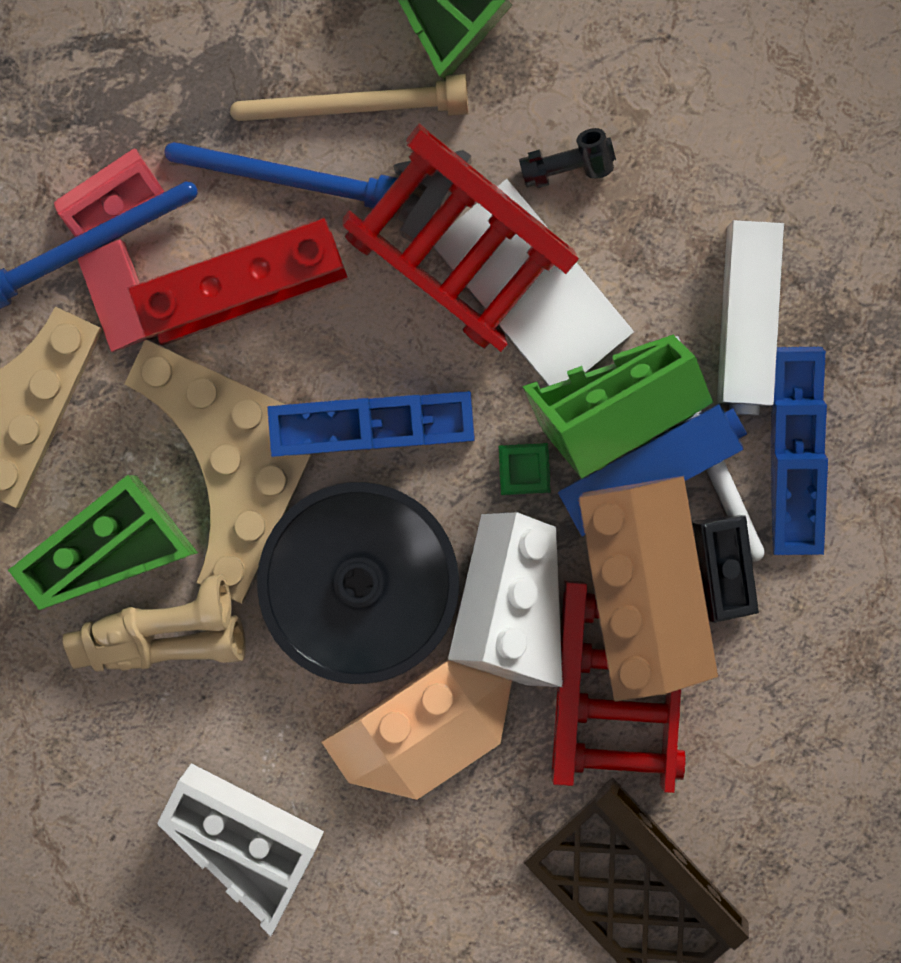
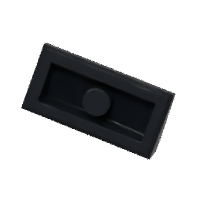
M746 515L692 521L709 622L716 623L758 614L759 609Z

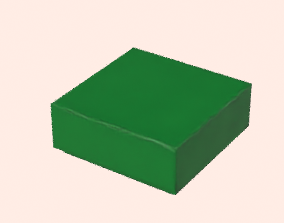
M548 443L498 445L501 495L551 493Z

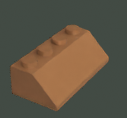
M684 476L583 492L579 497L614 702L667 694L717 678L718 671Z

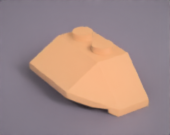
M446 657L321 742L348 783L418 800L501 744L512 680L450 661Z

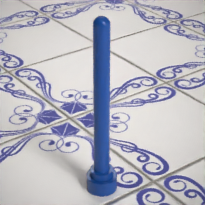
M176 142L169 143L164 150V155L170 162L363 201L364 207L374 208L397 180L396 177L381 174L379 179L370 177L369 181L366 182Z
M183 182L8 272L5 268L0 269V309L12 303L11 298L18 295L17 289L193 201L198 194L196 185L192 182Z

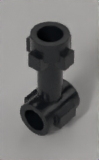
M591 128L578 135L576 139L578 148L546 157L542 156L540 149L528 152L527 157L519 159L526 188L535 185L537 188L548 186L549 176L582 167L589 178L598 179L609 175L614 169L613 161L616 160L611 137L607 138L606 133L602 129Z

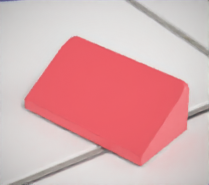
M134 148L57 199L54 205L58 215L72 234L77 237L165 191L137 149Z
M121 239L113 241L78 258L111 352L145 341V339L148 340L156 337L157 334L148 338L145 337L128 290L129 287L140 284L125 242Z

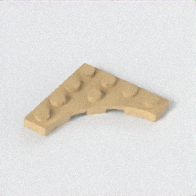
M54 307L46 324L35 339L21 354L0 369V501L15 508H20L103 331V328L57 307Z
M145 339L125 381V385L147 397L173 420L192 447L207 486L210 504V533L204 565L197 583L201 585L202 581L206 578L222 574L227 581L231 599L242 604L258 573L259 561L266 540L274 526L286 513L313 454L271 457L267 406L286 404Z

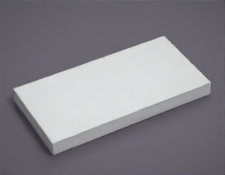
M508 179L497 186L544 224ZM478 203L456 220L433 247L452 271L490 226L488 219L492 214ZM517 234L511 240L506 238L466 286L484 309L489 306L529 257L526 252L531 246ZM577 262L567 274L556 266L550 272L545 269L498 325L548 386L569 379L568 370L582 366L586 373L634 333L633 329Z

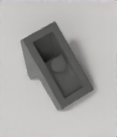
M464 150L455 152L471 165L472 156ZM411 161L395 164L393 166L394 172L400 176ZM438 170L433 176L426 175L417 186L424 191L422 196L418 197L413 193L398 215L397 219L403 222L400 228L401 236L410 242L414 240L451 194L448 188L452 185V182Z

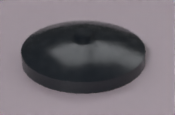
M349 482L325 487L311 493L292 506L280 518L272 529L262 550L257 574V593L261 613L269 632L279 647L294 662L307 671L327 680L347 684H369L385 681L404 674L426 659L437 647L446 634L455 613L459 593V572L456 556L449 537L438 520L425 506L409 495L388 486L367 482Z

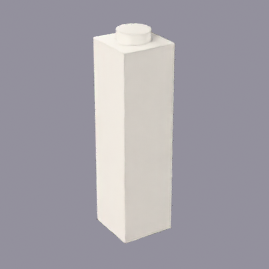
M733 220L726 229L717 404L729 405V410L733 408L737 415H759L760 407L771 406L774 403L784 223Z

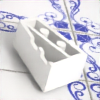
M518 512L481 514L448 660L524 685L563 687L555 526Z
M192 763L179 779L157 823L202 869L206 867L227 887L226 893L236 903L240 900L261 921L260 926L270 936H272L324 833L321 829Z

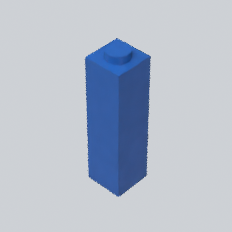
M720 403L648 443L610 462L603 469L594 471L562 488L558 494L583 537L585 531L579 497L583 492L684 476L686 481L742 451L744 447L740 438L748 434L735 410L732 408L724 412Z

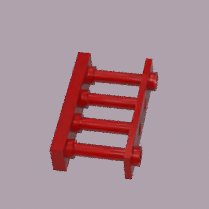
M418 124L406 139L407 146L413 150L409 155L410 164L364 221L350 210L343 217V227L348 232L344 237L356 249L367 256L373 250L464 322L466 326L462 329L463 332L476 344L484 349L491 344L502 352L508 344L505 334L497 328L501 321L545 269L550 272L556 266L567 274L579 260V257L571 246L421 124ZM438 170L452 182V185L448 188L451 194L405 251L401 252L379 233L426 175L433 176ZM478 203L492 214L488 219L490 226L446 280L440 283L421 268L419 264L467 206L472 209ZM517 234L531 246L526 252L529 257L484 312L479 314L458 296L506 238L511 240Z
M322 218L129 287L128 290L145 337L148 338L157 334L160 345L164 346L349 279L333 234L329 231L326 219Z
M564 581L560 636L563 687H557L551 770L553 785L574 786V773H583L584 768L660 773V787L664 792L675 793V780H683L685 774V750L677 749L681 689L667 693L665 695V704L588 698V693H580L581 673H590V669L609 670L605 649H592L591 643H583L584 623L593 624L594 619H600L595 594L586 593L587 584L585 582ZM587 718L664 724L662 753L585 748V743H576L578 723H587Z

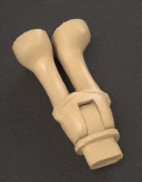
M222 574L210 576L203 580L197 598L191 603L165 609L141 610L128 607L120 612L105 616L95 623L92 621L85 622L80 631L63 634V646L72 668L92 666L96 672L104 671L105 667L106 669H121L122 671L139 668L149 669L152 664L167 660L211 659L222 663L243 661L246 652L243 626L238 616H231L230 590ZM206 630L191 635L155 639L156 634Z

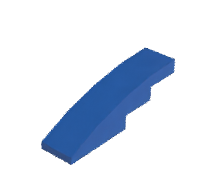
M777 347L774 403L771 405V509L774 555H824L828 458L825 455L827 404L824 401L826 351L823 347Z
M471 391L267 406L271 457L475 441Z

